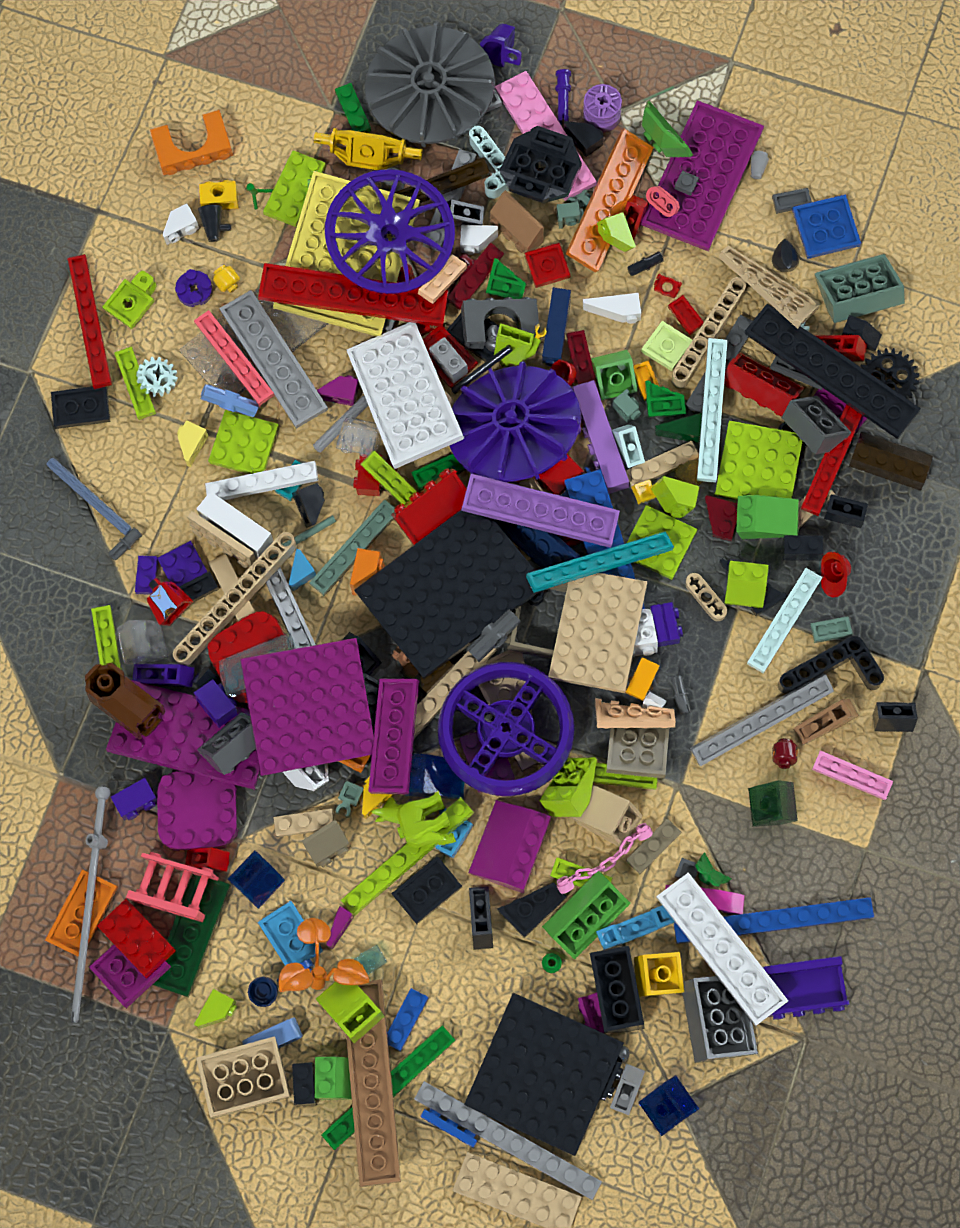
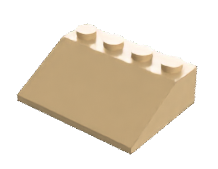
M275 1036L196 1058L209 1115L212 1119L291 1098Z

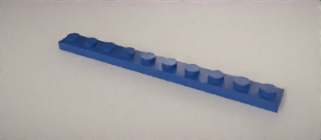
M871 897L724 916L723 918L737 936L870 919L874 918ZM674 923L676 944L690 942L680 927Z

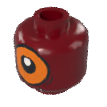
M779 739L772 748L773 763L781 769H789L790 766L795 765L798 761L797 745L791 739Z

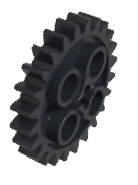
M885 348L883 354L880 350H877V356L871 353V360L865 358L866 365L861 364L860 367L874 377H879L881 382L893 388L903 397L913 398L911 391L917 392V388L914 385H919V380H917L919 373H916L918 366H912L914 359L908 361L909 354L903 357L902 350L896 354L895 348L892 349L891 353H888V349ZM891 363L893 366L886 369L883 367V364ZM899 374H905L907 378L904 380H900L897 378V376ZM885 376H886L887 378H889L890 376H892V380H891V379H887V381H886V380H885Z

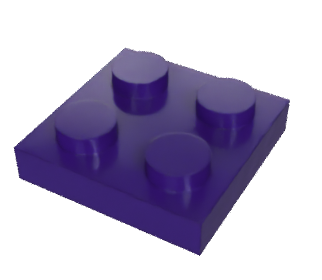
M191 541L157 558L169 582L175 583L178 587L207 573Z

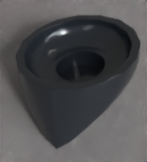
M783 239L777 245L772 255V264L780 272H791L799 264L798 253L787 239Z

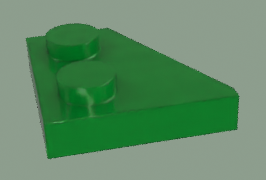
M494 258L486 294L502 298H523L526 283L498 259Z
M645 381L648 418L686 414L683 394L655 385L651 381Z

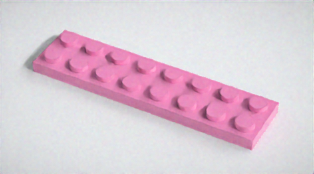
M527 71L495 86L497 94L522 134L531 131L530 129L536 126H540L567 136ZM579 153L582 166L568 197L563 198L564 201L582 193L585 189L588 190L597 185V181Z

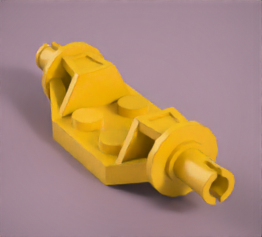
M337 128L333 129L331 135L318 132L314 134V144L329 145L330 153H334L347 166L386 170L397 164H402L405 158L420 161L422 158L423 150L407 147L405 139L400 141L383 135L352 130H338ZM337 143L345 145L346 152L337 147ZM389 153H398V157L388 158Z

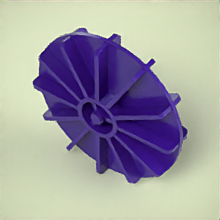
M520 362L519 366L507 367L496 371L488 368L489 374L482 376L470 386H463L461 388L462 394L452 407L464 439L449 445L456 460L471 474L507 483L534 476L538 480L540 479L539 474L550 469L560 460L565 461L568 458L567 453L581 432V410L577 396L569 384L556 375L553 369L545 370L526 366L525 362Z

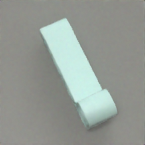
M474 126L469 131L470 145L480 158H485L492 175L485 180V194L488 198L495 199L501 196L505 190L509 191L500 174V168L505 156L483 127ZM486 149L491 150L490 152H484ZM501 163L500 166H495L494 164ZM490 186H496L497 188H495V189H490L489 187H490Z

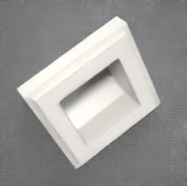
M649 692L641 707L646 709L648 706L663 708L667 701Z

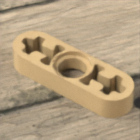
M697 573L688 575L685 583L688 591L711 619L722 621L727 614L725 604L701 575ZM691 579L694 581L698 580L697 585L701 589L698 594L696 593L698 591L696 585H690ZM709 593L712 599L709 602H704L701 599V594ZM714 601H716V603L714 604L716 609H722L721 616L719 614H714L715 609L713 606H711L714 603Z

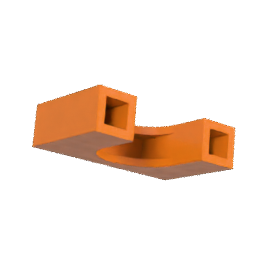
M220 110L202 115L208 135L205 144L196 151L186 152L178 149L172 142L168 125L150 129L163 175H173L181 170H190L195 166L208 165L212 161L225 160L233 156Z

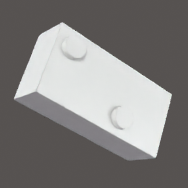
M211 491L197 507L200 517L253 551L256 559L273 542L270 532Z

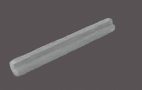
M362 396L313 444L317 452H322L368 406L365 396Z

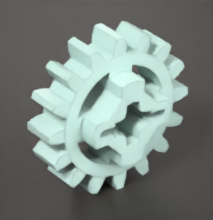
M151 357L150 362L145 359L143 365H139L136 374L138 377L137 383H142L141 390L147 389L146 394H149L151 391L154 397L157 393L162 397L164 391L169 394L171 389H174L178 378L176 377L177 370H172L173 364L167 365V359L162 362L161 357H158L157 360Z

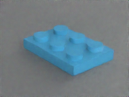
M289 901L258 922L285 966L290 963H302L307 959L315 957V943H303L297 936V928L304 920L292 901ZM319 945V954H320L321 952H323V949H322L321 946Z

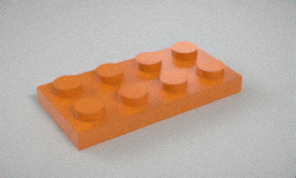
M83 869L45 939L46 942L77 957L79 956L89 872ZM97 876L88 944L118 889L116 885Z

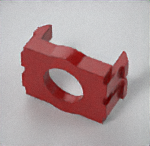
M658 274L657 280L654 282V291L675 299L682 283ZM664 283H671L673 289L666 292L662 289V285Z

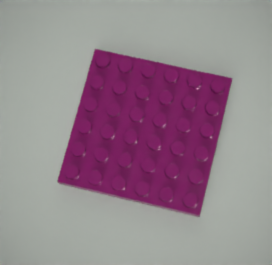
M357 638L240 659L261 776L372 755L374 735Z

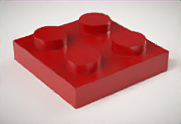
M560 243L524 253L535 288L571 278Z

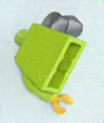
M501 323L499 327L491 325L486 331L487 342L485 346L488 350L494 352L495 355L507 345H510L513 351L501 359L499 364L502 367H509L510 363L519 365L522 360H527L535 355L541 342L540 338L545 336L547 331L544 328L543 332L538 333L540 325L537 324L534 337L532 333Z

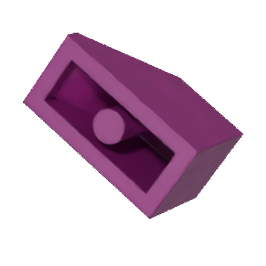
M350 375L345 377L339 376L319 388L317 392L323 401L353 406L356 402L359 382L358 379Z

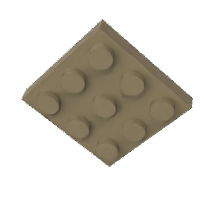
M669 727L610 728L606 773L665 779Z

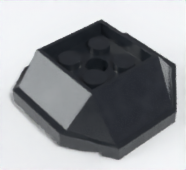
M536 126L530 129L531 131L514 138L500 168V174L509 192L541 203L568 197L582 166L572 138L540 126Z

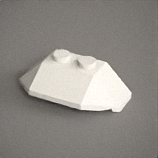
M328 763L283 772L295 787L315 791L329 781Z

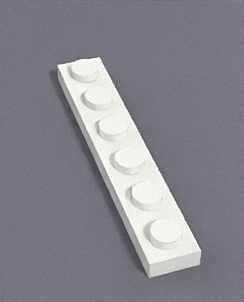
M315 461L205 483L206 495L211 491L222 500H228L318 481L317 465Z

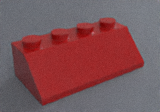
M741 352L729 363L725 371L724 385L727 388L740 392L743 397L751 398L759 406L767 407L781 417L790 400L799 399L805 389L804 386L771 370L769 367Z

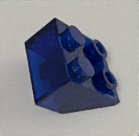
M255 850L228 878V881L257 909L286 881Z

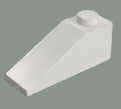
M638 293L583 299V310L622 323L632 324L641 321Z

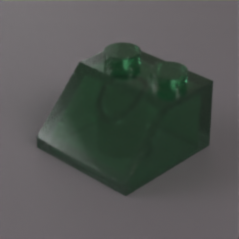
M777 780L748 788L752 827L783 825L798 821L793 782Z

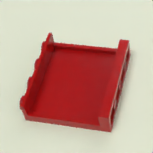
M445 469L439 474L440 477L437 480H431L425 484L424 490L420 493L415 492L409 497L407 503H401L394 508L395 512L391 516L413 545L462 509L467 488L457 476L455 469Z

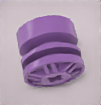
M606 84L595 85L587 91L584 97V122L593 124L602 133L610 132L620 122L622 99L616 88Z

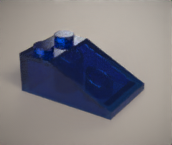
M412 753L409 794H405V796L431 797L435 792L439 791L441 798L459 799L461 797L464 800L465 782L451 770L444 757Z

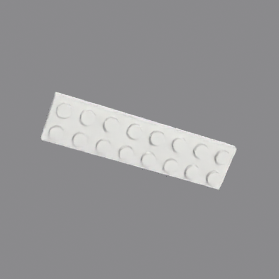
M689 873L656 897L755 1026L788 1002L787 998Z

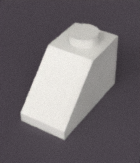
M461 225V253L467 255L480 253L490 242L492 243L498 237V226Z

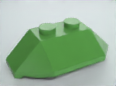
M650 100L647 101L642 119V127L645 130L643 135L649 142L651 140L654 142L653 147L658 153L662 152L666 157L693 156L688 145Z

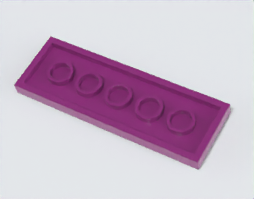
M417 679L379 680L368 790L370 794H409L419 681Z

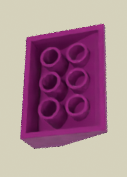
M496 800L468 873L524 894L550 825L551 816Z

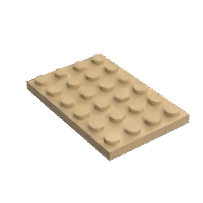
M597 573L568 582L549 671V677L552 680L621 693L626 692L647 581Z

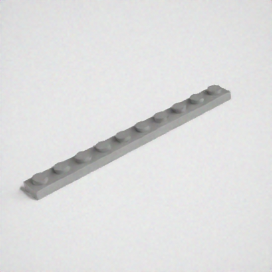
M425 1081L414 1098L419 1103L435 1110L442 1116L454 1121L593 1200L602 1183L597 1178L480 1112L467 1107L464 1103Z

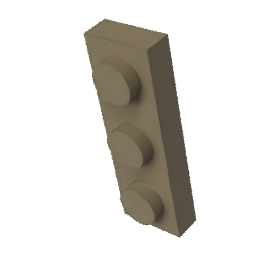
M666 819L653 832L652 836L647 838L626 859V862L641 874L681 834V831L671 821Z

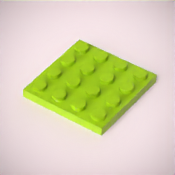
M729 421L715 495L738 499V496L747 495L792 499L802 440L794 432Z

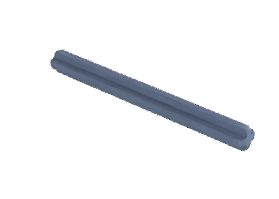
M51 458L47 462V466L121 533L127 535L132 530L129 524L56 459Z

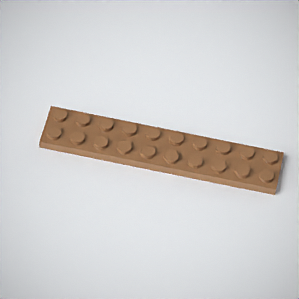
M381 979L372 980L369 983L358 986L385 1017L355 1044L346 1035L360 1187L401 1182L383 982Z

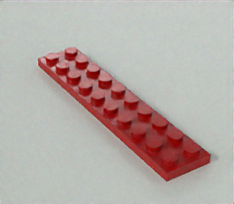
M264 263L258 300L443 327L448 290L432 304L418 294V290L421 287L403 293H378L356 285L342 274ZM369 279L372 281L383 283L382 280Z

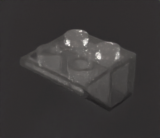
M346 417L341 427L336 448L341 449L344 453L356 452L363 457H367L372 451L376 452L381 442V435L376 423Z
M129 620L117 627L124 664H143L168 657L162 625H159L157 621Z

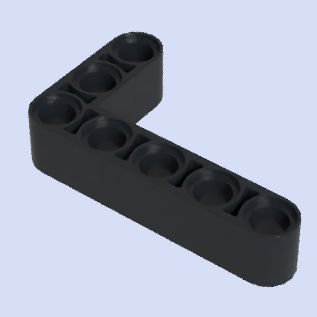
M852 636L781 675L778 689L780 692L787 694L848 661L851 662L864 685L870 690L880 688L884 680V674L863 640L858 636ZM854 643L859 649L852 650L849 644ZM835 652L840 653L842 659H835L832 654ZM866 660L869 666L863 667L859 661ZM816 662H823L826 667L820 669L816 666ZM806 671L809 677L803 678L799 672ZM875 676L878 678L879 682L873 683L870 681L869 677ZM789 680L792 682V686L786 687L782 681Z

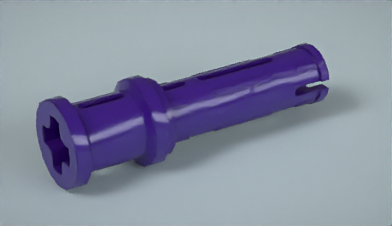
M560 69L555 72L557 77L555 90L558 93V122L560 125H562V118H564V123L569 121L568 100L569 92L571 91L569 83L572 73L567 69Z

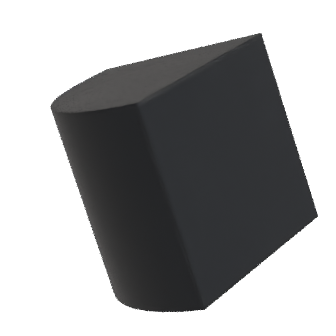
M205 666L192 680V683L200 689L212 679L217 685L221 681Z

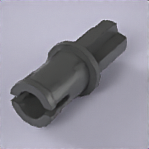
M133 527L124 538L119 539L120 542L109 551L108 555L113 560H117L125 551L131 549V546L142 537V534Z
M682 676L672 677L675 691L673 697L676 698L679 715L688 714L691 712L688 702L689 693L685 691Z

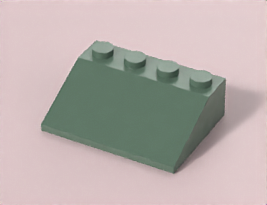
M885 254L814 273L825 306L834 323L847 320L849 315L859 317L905 304L904 285Z

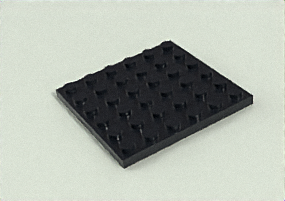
M513 992L464 1105L576 1156L624 1042Z

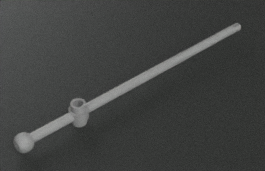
M98 787L95 791V797L98 799L94 833L88 834L85 840L86 844L92 848L71 1012L72 1023L78 1022L99 851L100 849H105L108 844L107 838H104L102 835L105 802L110 796V790L107 787Z

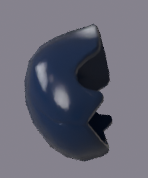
M257 977L249 984L247 993L250 1001L256 1006L268 1007L277 999L278 987L274 980L269 977Z

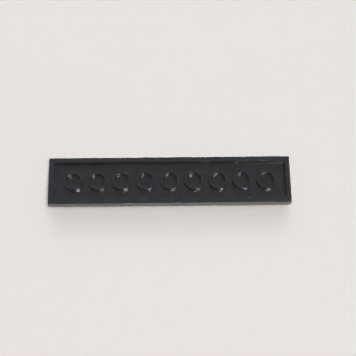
M769 304L765 305L744 332L752 340L896 439H899L921 410L920 407L801 326L797 329Z

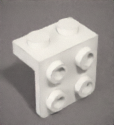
M642 609L633 657L638 655L649 656L657 653L658 641L650 609Z

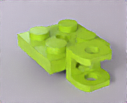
M140 271L131 283L124 279L102 308L130 329H133L155 302L150 297L157 287L154 278L145 271ZM126 301H133L132 306L125 308L126 305L124 303Z

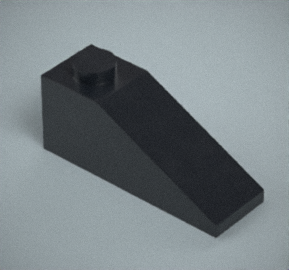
M489 886L469 888L473 949L493 948Z

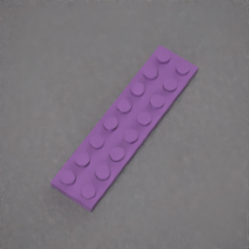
M475 474L470 475L461 510L610 548L620 510Z

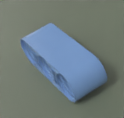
M294 1017L243 1040L242 1044L245 1045L275 1036L278 1048H281L302 1038L303 1034Z

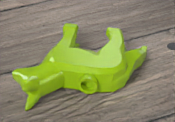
M439 791L435 792L431 797L403 804H397L396 800L390 797L382 808L371 811L379 816L375 822L389 821L400 824V827L397 828L400 839L405 838L411 847L419 848L429 844L445 845L456 842L453 833L445 835L437 833L449 823L446 812H443L435 820H425L426 816L445 809Z

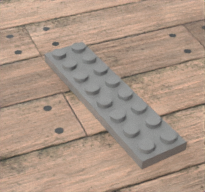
M252 290L219 308L296 429L328 410L327 405Z

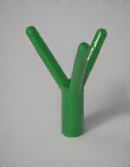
M252 183L247 185L246 190L252 194L255 210L258 209L256 195L258 193H272L274 189H256Z

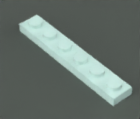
M805 568L748 660L747 664L764 674L822 580L820 575Z

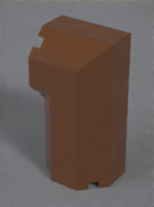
M107 663V665L96 664L85 675V691L90 702L136 738L142 739L141 735L149 736L160 724L161 719H159L160 713L164 715V706L128 679L124 671L113 663Z

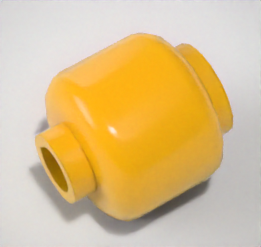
M222 265L213 272V281L221 292L229 291V293H232L239 287L237 284L240 281V277L233 267Z

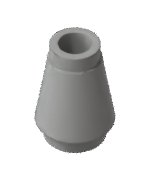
M754 151V154L751 155V178H762L769 161L768 153Z

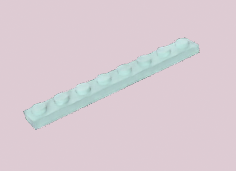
M708 339L697 481L716 483L727 351V340Z

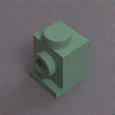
M578 202L557 204L556 213L559 229H563V225L574 226L580 223L584 213L583 208H579Z
M628 389L613 400L612 407L627 423L630 420H636L641 415L639 403L635 398L629 397Z

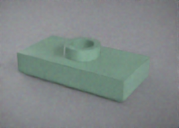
M848 616L810 624L814 643L853 635Z

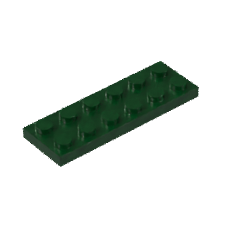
M192 874L182 900V906L188 907L192 903L201 876ZM208 879L199 904V911L205 914L203 922L179 915L176 916L167 942L176 950L166 960L171 968L153 983V986L189 998L230 890V884Z

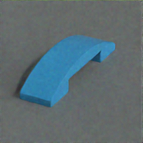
M662 905L637 917L598 930L596 934L603 950H607L648 935L675 923V921Z

